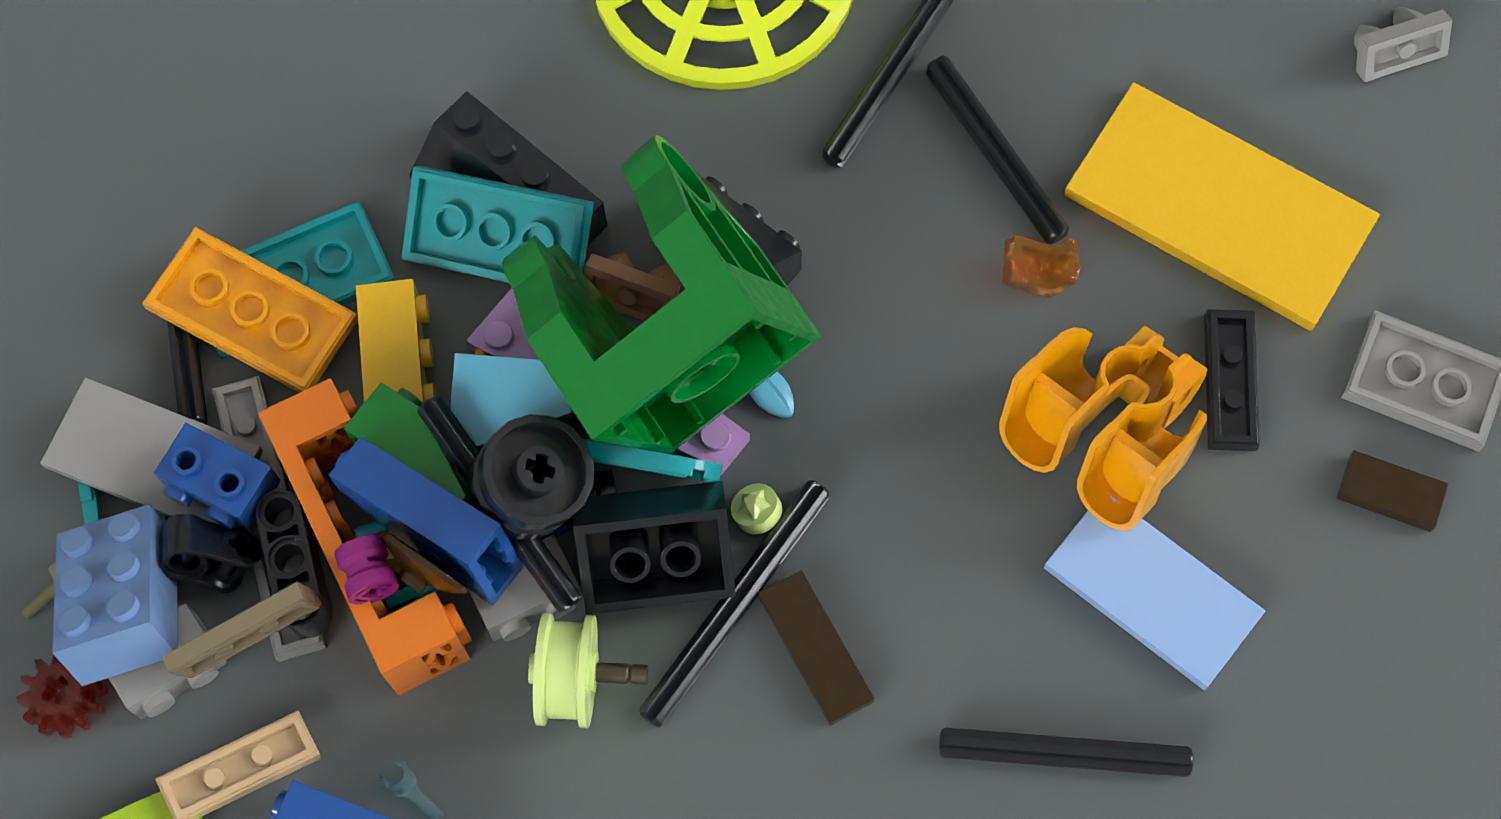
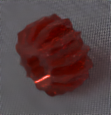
M54 654L50 666L42 659L34 660L35 669L38 671L35 677L30 675L20 676L21 683L28 686L30 690L16 697L18 704L28 707L23 714L24 721L30 725L38 724V732L47 737L52 736L57 730L58 734L63 738H72L75 724L85 731L90 730L91 721L87 716L91 712L95 714L105 713L104 706L96 702L95 699L109 693L108 687L102 682H94L82 686ZM66 687L64 693L67 698L60 702L62 698L59 692L62 688Z

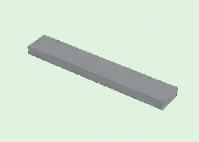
M260 376L213 388L222 431L259 445L263 450L259 460L271 466L281 479L276 489L289 491L283 465L258 415V412L269 408L263 381ZM294 509L281 511L275 518L274 526H282L292 519ZM256 521L251 531L247 529L245 531L251 533L258 540L262 548ZM262 548L261 559L253 566L261 601L273 595ZM297 554L290 557L286 561L284 572L289 573L298 570L304 561V555ZM310 614L304 616L303 618H301V619H299V620H303V619L307 618ZM286 626L270 635L274 657L278 662L327 648L323 633L316 637L305 638L297 635Z

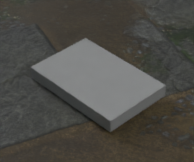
M1375 310L1368 322L1341 398L1480 452L1485 446L1501 399V358Z

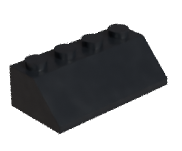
M468 91L434 122L413 167L424 166L592 201L594 205L588 245L608 226L602 200ZM413 167L409 174L410 179L412 178Z

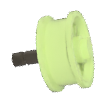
M543 613L539 623L535 653L530 655L528 681L529 684H533V715L535 725L545 726L549 718L577 720L579 728H589L597 682L618 684L630 682L636 685H647L648 664H632L630 666L628 663L599 662L598 631L595 615H586L584 622L555 621L552 613Z

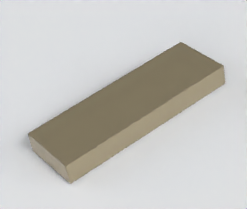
M296 582L161 656L168 673L192 679L319 609L322 603L315 589Z

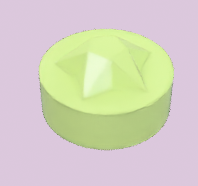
M761 483L751 484L741 489L735 495L731 504L733 519L748 534H762L771 530L780 520L783 510L782 503L775 491L770 486Z

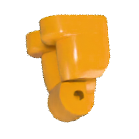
M1144 325L1124 346H1118L1107 353L1100 365L1097 377L1094 379L1083 364V356L1093 334L1084 328L1073 327L1057 335L1016 373L1012 379L1000 418L999 432L1009 452L1020 463L1034 471L1050 472L1072 452L1077 445L1081 432L1117 397L1125 401L1129 405L1091 442L1077 479V491L1087 510L1099 521L1114 529L1130 530L1155 505L1161 490L1184 466L1197 444L1207 420L1206 413L1199 409L1189 432L1183 437L1173 435L1165 430V428L1181 414L1195 396L1206 377L1208 369L1187 353L1177 357L1163 347V336ZM1111 496H1113L1119 502H1114Z

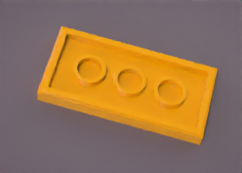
M197 227L190 233L142 303L146 310L299 393L317 384L358 321L357 313Z

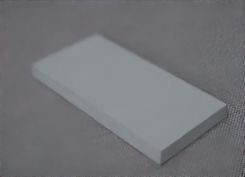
M85 377L40 464L48 470L141 507L150 504L156 513L166 517L187 513L214 522L205 515L208 509L192 501L189 507H185L163 494L166 486L154 474V471L185 422L258 460L263 450L259 445Z

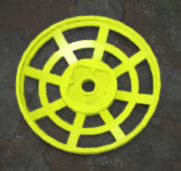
M595 0L598 13L612 38L626 54L646 69L670 81L691 87L728 90L750 88L773 82L797 71L814 59L838 33L847 18L853 0H809L829 12L827 17L806 40L778 57L775 56L767 32L788 20L800 8L804 0H785L779 7L763 17L760 16L754 0H689L683 16L676 14L664 5L661 0H641L654 17L676 31L666 56L653 50L637 38L620 19L615 9L632 0ZM707 7L715 9L737 8L743 24L714 26L701 24L700 22ZM693 38L714 42L749 39L758 64L719 69L699 67L683 62Z

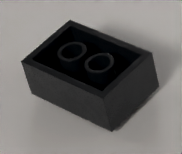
M722 481L588 496L585 505L573 514V529L586 615L736 597Z

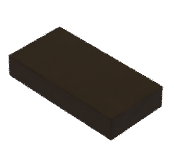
M1353 450L1349 455L1336 499L1431 532L1436 527L1449 483Z

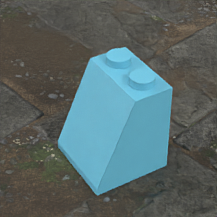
M455 353L450 410L478 450L510 420L529 414L552 416L562 422L577 417L540 360Z

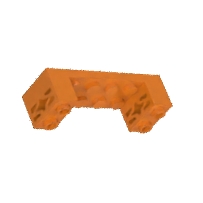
M329 378L258 412V415L382 676L399 696L471 660L464 645L472 642V639L453 602L443 606L436 592L393 613L389 611L384 599L373 603L368 600L369 602L360 605L349 602L344 588L348 579L346 573L338 568L334 553L339 546L354 539V533L345 515L341 513L335 502V499H337L324 473L333 469L340 455L353 447L354 443L344 430V427L359 408L356 406L349 390L347 389L339 393L334 382Z

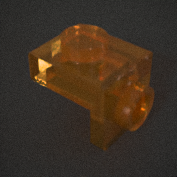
M1013 235L1005 240L1002 284L1049 298L1073 286L1080 272L1078 241L1068 238L1062 243L1052 246L1019 235Z

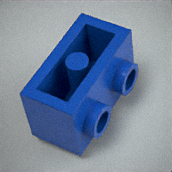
M186 422L154 471L156 477L166 486L163 494L185 507H189L192 501L208 509L205 515L209 519L230 530L236 523L251 531L257 521L256 506L258 501L265 493L276 489L281 482V479L271 466Z

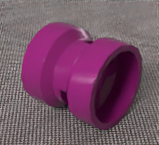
M367 535L349 540L335 550L334 555L338 568L346 573L348 579L344 588L348 600L352 604L360 605L369 602L368 600L371 603L382 600L392 595L399 587L394 570L387 567L385 560L389 553L382 536Z

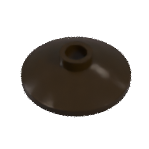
M384 530L381 534L393 557L402 567L396 577L420 594L423 593L427 586L441 591L466 595L469 590L467 587L400 539Z

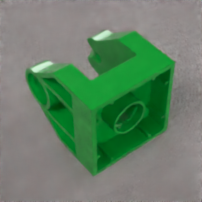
M654 135L621 165V169L634 191L651 239L685 287L684 291L634 329L558 244L547 248L535 235L503 259L502 267L507 280L513 288L527 341L591 439L671 454L822 336L756 241L705 185L685 158L663 137Z

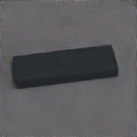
M1207 309L1204 315L1205 365L1208 369L1206 374L1208 450L1257 451L1260 447L1255 311Z

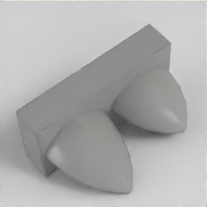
M1397 7L1393 15V26L1381 29L1375 26L1360 25L1354 36V45L1358 52L1356 73L1364 82L1448 56L1452 19L1443 9L1424 15L1412 9Z

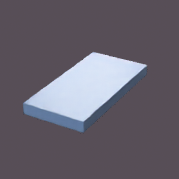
M1111 496L1114 502H1119L1117 499ZM1087 511L1044 566L1046 571L1204 691L1266 611L1143 519L1132 529L1122 531L1105 525Z

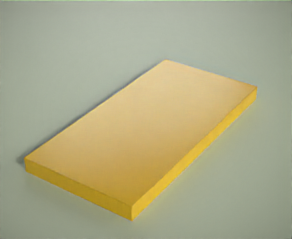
M1135 82L1130 86L1064 192L1065 197L1311 332L1380 216V213Z

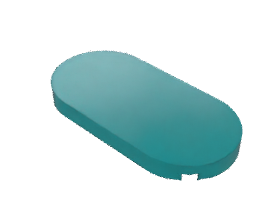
M583 439L587 443L593 462L699 481H701V478L707 482L720 481L723 465L720 463Z

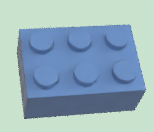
M150 504L57 534L52 653L82 686L163 661L161 656L178 648L177 580L167 577L162 572L161 527L163 520Z

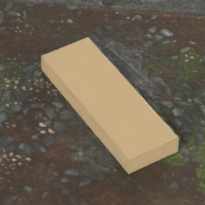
M296 711L159 776L155 780L173 819H198L321 759L299 711Z

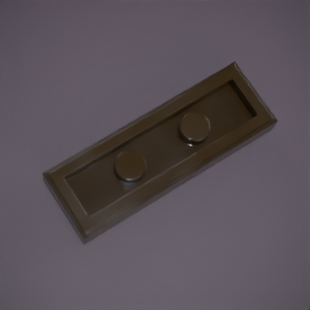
M802 570L758 593L760 602L830 726L874 703V696Z

